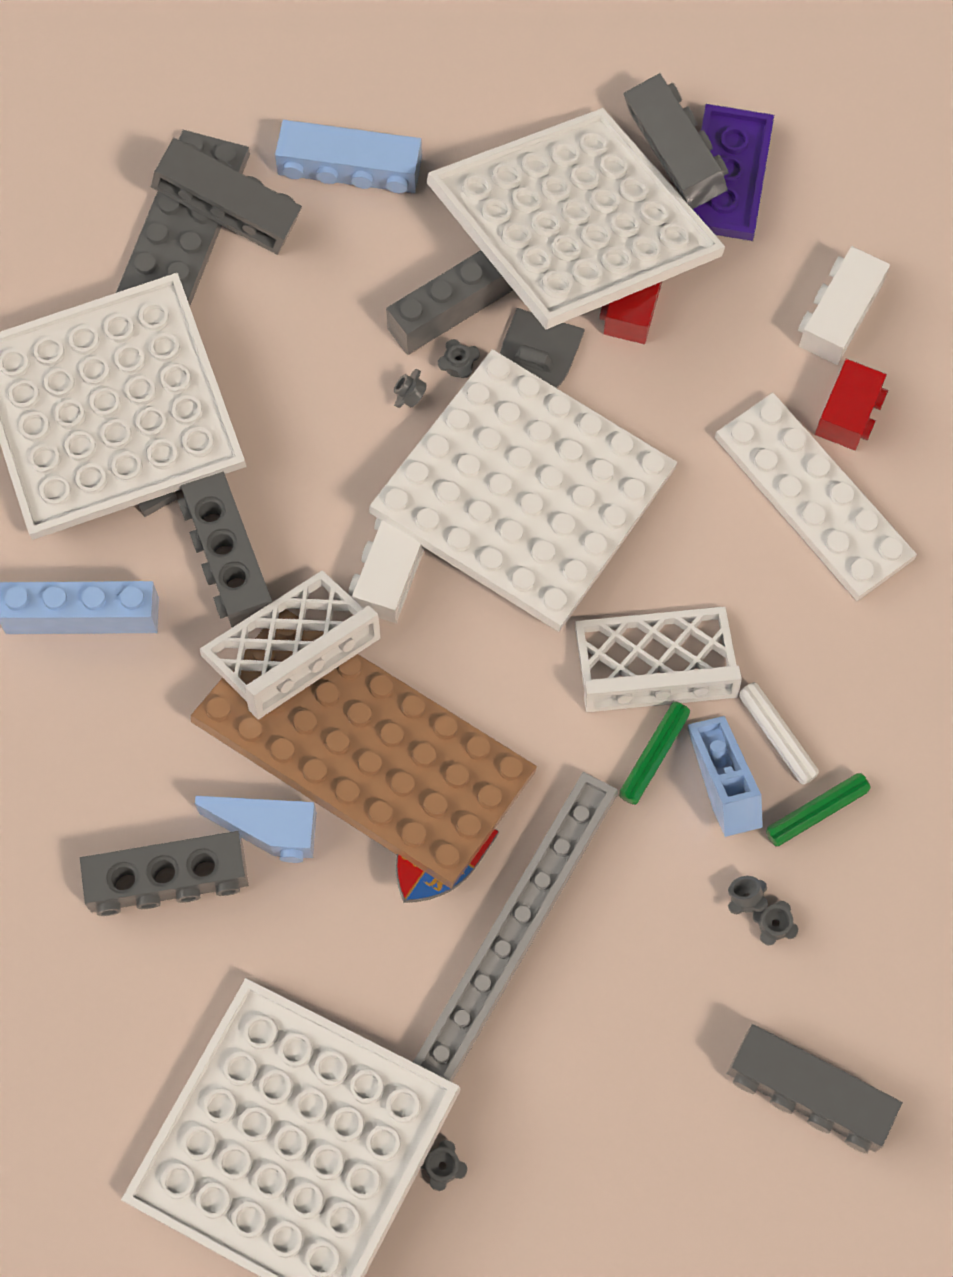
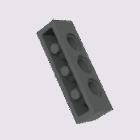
M223 471L181 485L184 498L178 499V503L184 520H193L196 530L189 533L196 553L202 551L205 553L207 562L201 564L208 586L216 583L220 594L213 597L220 619L228 616L230 625L233 628L272 603ZM209 514L221 515L214 522L204 521V518ZM221 546L232 547V550L227 554L219 555L215 553ZM234 578L245 580L239 587L232 588L227 586L228 582Z
M239 831L80 857L84 902L90 912H97L98 916L115 915L121 912V908L135 905L138 909H152L160 906V901L176 899L180 903L193 902L201 898L200 894L216 892L218 896H228L239 893L241 887L249 886L243 841ZM209 861L215 864V868L210 875L205 877L195 875V869L200 863ZM164 868L175 870L173 879L168 883L156 882V875L160 870ZM122 876H135V882L132 887L127 890L116 889L117 881Z

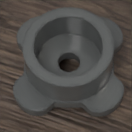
M456 339L449 340L446 343L444 356L438 359V367L442 371H447L453 377L467 378L472 374L473 362L479 359V350L475 346L467 347L461 345ZM457 356L462 357V360L457 361L455 358Z
M415 369L410 376L404 374L396 383L394 393L397 394V399L394 406L397 408L402 407L403 404L412 408L423 397L427 384L419 379L421 374L419 369Z
M742 876L735 879L728 888V893L731 896V902L728 904L729 911L733 914L763 911L768 906L767 899L764 898L767 884L753 876Z
M778 901L763 911H754L753 920L759 924L761 930L760 940L765 945L771 946L776 940L785 937L793 939L798 934V926L793 923V915L790 912L791 907L787 902ZM778 920L779 926H773L772 921Z
M442 1141L439 1148L427 1154L421 1166V1169L426 1170L431 1179V1188L436 1191L444 1190L447 1183L455 1178L462 1179L467 1173V1165L458 1159L455 1153L456 1147L451 1141ZM445 1162L447 1164L446 1169L441 1170L439 1163Z

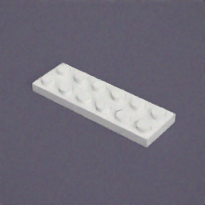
M774 393L768 395L716 432L715 439L856 601H859L915 559L917 555L915 551Z

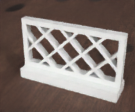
M322 570L201 647L200 653L247 701L249 711L257 719H260L381 638L379 616L369 605L365 608L359 605ZM321 586L330 593L329 600L308 599L309 594ZM286 608L300 609L299 619H278V616ZM306 610H327L326 621L305 620ZM333 611H350L353 614L344 622L332 621ZM255 628L270 629L268 639H249L248 633ZM276 629L297 630L295 641L274 640ZM303 630L324 631L323 635L315 641H301ZM224 648H239L237 660L220 659L216 653ZM245 649L266 650L264 661L243 660ZM272 650L293 651V655L282 662L271 661ZM241 670L262 671L261 676L247 685L240 679Z
M726 607L575 621L586 712L672 704L674 701L688 703L738 698L742 678L740 668L736 665ZM702 621H719L720 630L713 638L697 629ZM675 624L683 629L684 632L674 642L659 632L664 625ZM637 627L646 633V636L636 646L621 636L627 628ZM600 631L609 638L597 649L586 641L585 632ZM690 635L706 645L697 656L681 647ZM721 638H722V643H723V645H721L720 643H718ZM652 639L668 648L659 660L643 650ZM615 642L630 652L621 664L605 654ZM713 649L725 657L727 666L712 668L702 660ZM588 653L592 655L590 660L588 659ZM674 653L690 663L684 671H673L664 664ZM636 657L652 666L648 673L644 675H635L627 667ZM599 660L614 670L608 678L591 679L590 670Z

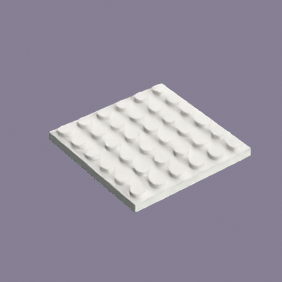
M604 108L428 173L427 184L545 329H549L722 257L725 249L724 244Z
M178 273L0 332V445L28 533L32 540L182 489L181 485L223 471L224 474L247 467Z
M492 349L370 504L369 513L420 542L424 548L559 632L673 473L677 461Z
M245 978L121 1200L260 1277H364L461 1088L459 1085Z

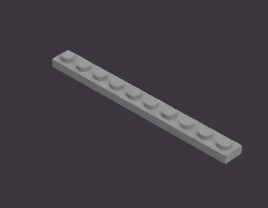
M585 772L581 774L413 1063L451 1082L453 1081L616 799L618 789Z

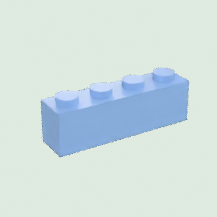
M283 120L275 153L278 175H283L290 179L305 178L319 180L326 184H349L362 189L372 187L386 189L393 193H416L422 161L421 138Z
M153 581L0 582V625L6 634L158 633L159 596Z

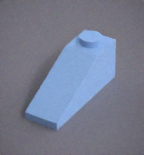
M725 716L688 724V732L708 796L724 836L727 837L763 828L761 793Z
M195 796V805L200 815L230 832L239 831L241 838L273 856H280L279 860L288 863L303 862V858H313L317 817L314 802Z

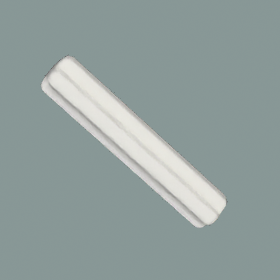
M753 682L745 686L739 693L740 699L799 783L806 784L815 779L819 773L818 768L759 685Z

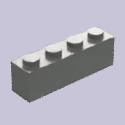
M661 73L623 93L632 118L679 194L692 209L728 190L724 178L728 174V170L719 154L714 157L710 152L713 147L704 130L698 132L694 127L697 125V121L688 106L682 108L680 105L682 98L673 82L667 84Z
M173 138L155 169L151 188L277 255L290 234L302 208L290 196L269 189L257 178L245 176L232 169L227 162L221 159H214L200 152L192 143L182 142L176 138Z
M480 250L386 308L387 327L406 354L409 355L510 293L513 289Z
M754 1024L748 1029L727 1072V1075L734 1078L732 1083L738 1088L751 1094H755L756 1090L771 1097L770 1103L774 1107L789 1114H792L795 1110L809 1117L807 1121L809 1125L824 1133L829 1134L833 1130L847 1137L845 1143L862 1153H868L869 1149L876 1152L883 1147L903 1103Z

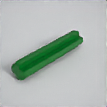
M677 701L670 705L620 789L619 797L627 803L636 805L687 721L690 714V709Z
M856 773L769 825L766 834L774 846H780L867 794L871 786L862 773Z

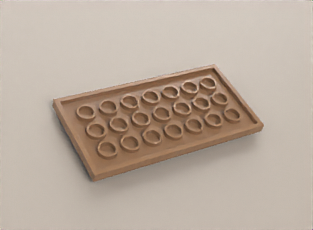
M285 609L279 613L278 619H299V617ZM263 628L255 639H268L270 629ZM276 629L274 640L295 641L297 630ZM303 630L301 641H315L324 632ZM246 649L243 660L264 661L266 650ZM272 650L271 661L282 662L292 656L293 651ZM356 654L260 719H257L249 711L247 701L223 677L191 714V723L396 855L399 854L451 889L537 769L535 764L359 654ZM241 670L240 679L247 685L261 676L262 671Z

